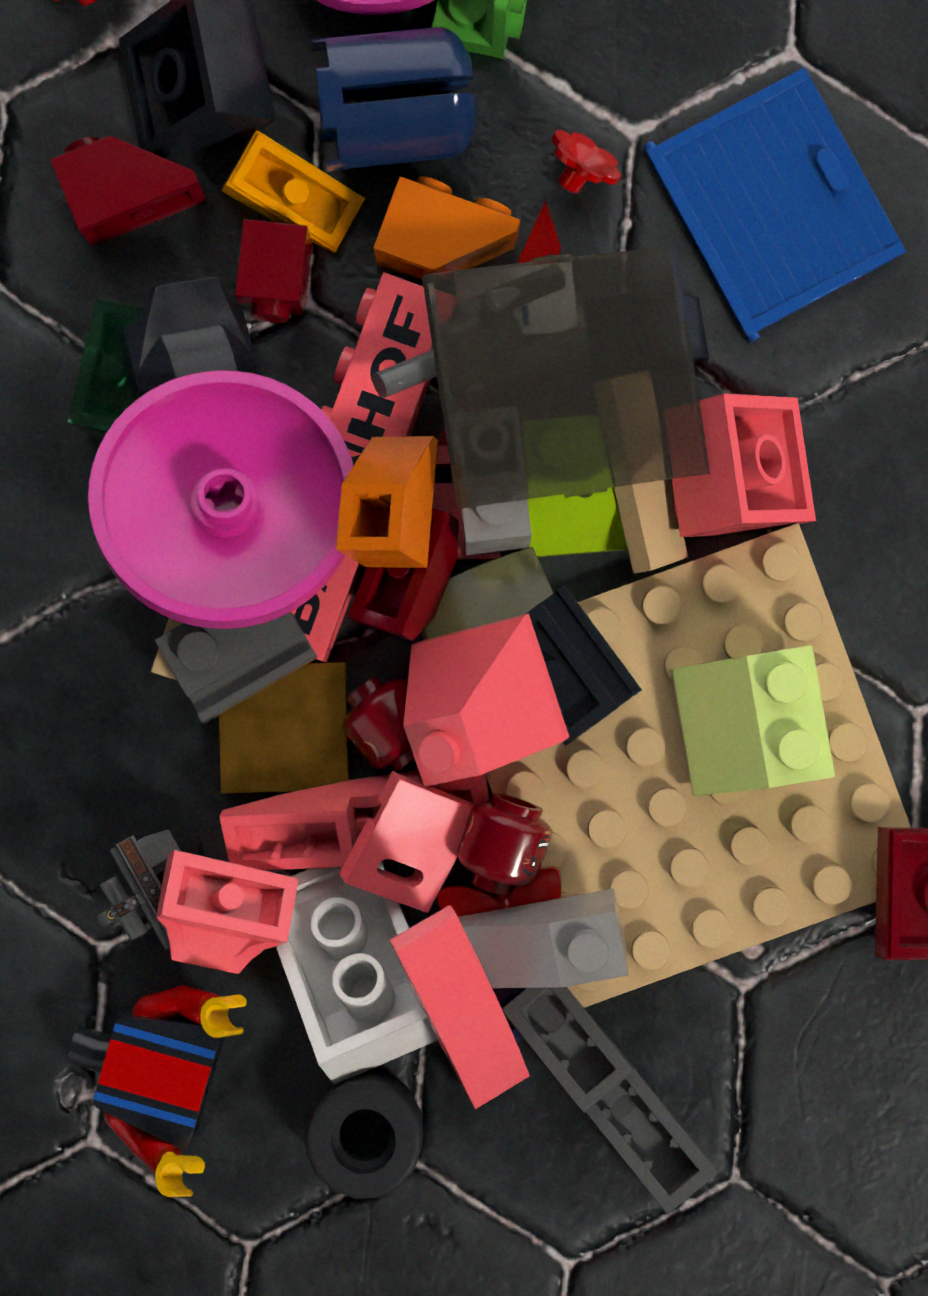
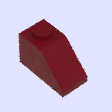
M110 135L102 139L98 137H85L76 140L65 148L64 154L50 159L78 230L92 247L207 201L193 170Z

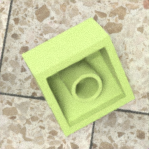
M812 645L671 669L693 796L766 789L835 777Z

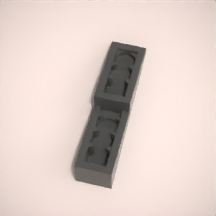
M568 987L526 988L502 1008L504 1014L583 1113L586 1112L667 1214L671 1213L718 1173L714 1163Z

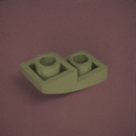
M529 547L449 578L434 619L421 631L424 640L526 614L551 596L553 590L534 548Z

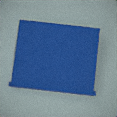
M805 67L658 145L651 141L643 146L650 165L741 332L749 343L760 338L759 331L891 262L906 252Z

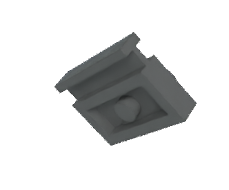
M292 611L266 623L233 629H214L183 623L155 639L183 691L190 698L198 712L197 715L202 723L210 721L318 658Z

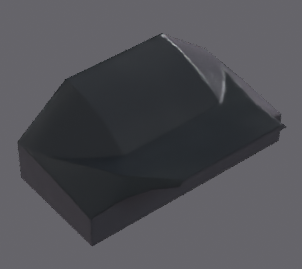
M219 276L152 287L147 303L138 317L123 328L117 329L131 394L152 390L170 380L199 372L217 370L246 372L257 369L243 309L231 301Z

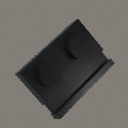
M565 585L527 612L529 613L569 734V738L562 742L564 746H567L619 708L623 703L641 692L642 689Z

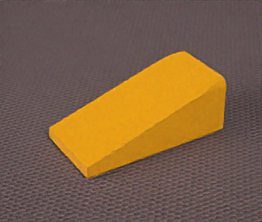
M258 130L250 138L221 190L245 206L277 223L307 225L313 243L332 253L336 252L365 200L358 193Z

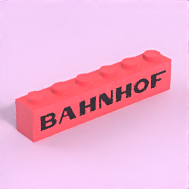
M384 272L377 290L369 287L365 290L355 323L363 326L355 349L346 346L338 361L333 381L340 384L341 388L334 407L331 408L324 405L321 409L335 425L345 441L353 465L372 437L411 436L432 379L386 398H381L375 390L372 376L378 371L430 351L432 345L430 331L434 327L452 320V310L456 306V298ZM346 555L325 586L311 599L292 611L306 638L318 656L317 660L328 663L354 588L363 568V565Z

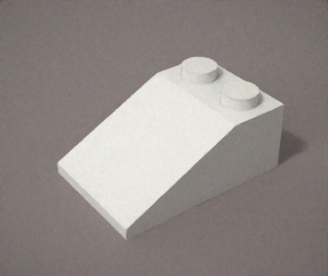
M381 861L378 865V868L385 870L383 862ZM342 867L310 868L291 876L299 880L288 942L276 946L317 1062L332 1083L336 1085L435 1042L438 1039L426 1014L415 998L389 941L410 928L400 903L346 884L339 875Z

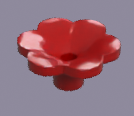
M556 130L551 139L556 147L554 153L561 162L567 165L558 179L562 187L572 193H579L587 180L593 183H600L602 181L610 185L618 183L622 175L616 168L618 161L611 153L597 147L596 143L584 134L574 132L571 135L563 130Z

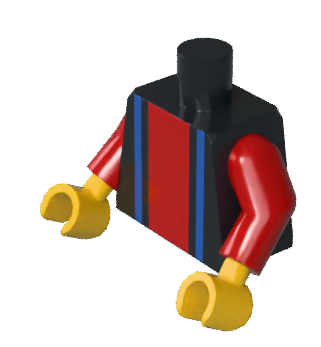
M179 985L142 996L134 1007H128L118 1015L112 1035L78 1026L72 1038L67 1055V1063L101 1073L93 1098V1105L104 1112L106 1123L133 1154L155 1173L157 1189L164 1196H192V1190L188 1189L183 1183V1171L193 1174L203 1173L205 1169V1162L202 1158L181 1155L179 1148L188 1150L198 1135L225 1037L243 1033L244 1028L233 1026L230 1022L231 1018L228 1017L229 1008L246 1006V998L241 994L219 997L217 994L188 985Z

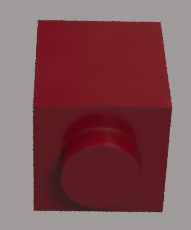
M243 220L235 295L242 309L251 311L250 316L253 319L270 323L288 322L289 315L305 316L313 241L307 225Z

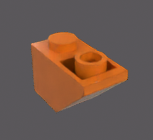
M420 176L414 182L399 177L373 248L376 265L435 286L452 278L453 274L463 273L513 250L519 236L520 219L512 217V211L497 201L477 198L476 202L473 203L453 196L452 189L438 180Z
M434 436L371 438L342 483L336 542L337 551L365 567L427 568L438 439Z

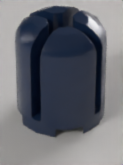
M431 27L312 39V51L325 50L327 67L316 68V90L322 140H335L338 160L326 161L327 172L357 167L453 158L466 149L472 139L476 126V95L473 93H450L352 104L343 103L447 92L467 87L469 80L474 78L472 61L465 45L454 31L443 27Z

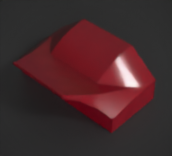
M432 508L427 568L363 566L353 591L355 599L347 617L364 625L413 641L434 619L455 566L458 554L459 521L448 512Z

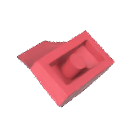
M178 850L172 851L167 856L156 917L166 928L170 943L171 959L186 964L239 974L263 950L288 942L299 879Z

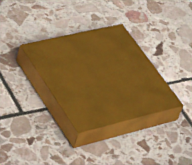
M345 662L308 663L219 715L221 793L299 791L350 780L349 740L342 729V723L348 714L346 699L347 666Z

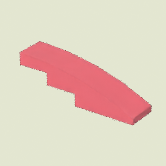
M419 770L398 773L423 783ZM486 773L431 785V787L469 801L474 805L482 801H489ZM391 774L353 779L289 792L222 810L219 818L229 863L259 870L343 867L368 817L374 819L379 811L381 804L378 798Z
M451 905L389 940L415 998L426 1014L440 1046L451 1062L464 1092L475 1109L530 1076L497 997Z

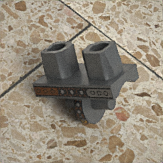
M169 830L146 836L138 841L132 835L116 844L109 851L133 895L128 897L117 875L100 884V887L111 908L96 916L101 928L119 919L130 941L147 932L136 911V908L140 906L164 950L170 948L166 928L156 918L162 888L156 875L165 870L169 853L174 850L181 851Z

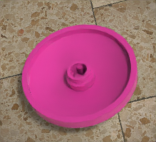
M217 370L189 374L153 388L133 402L114 421L97 450L91 469L88 491L90 519L97 543L110 570L119 582L143 604L161 615L193 626L214 629L249 627L266 623L297 609L320 591L338 569L345 556L336 550L341 487L354 465L345 441L327 415L311 400L286 384L265 376L241 371Z

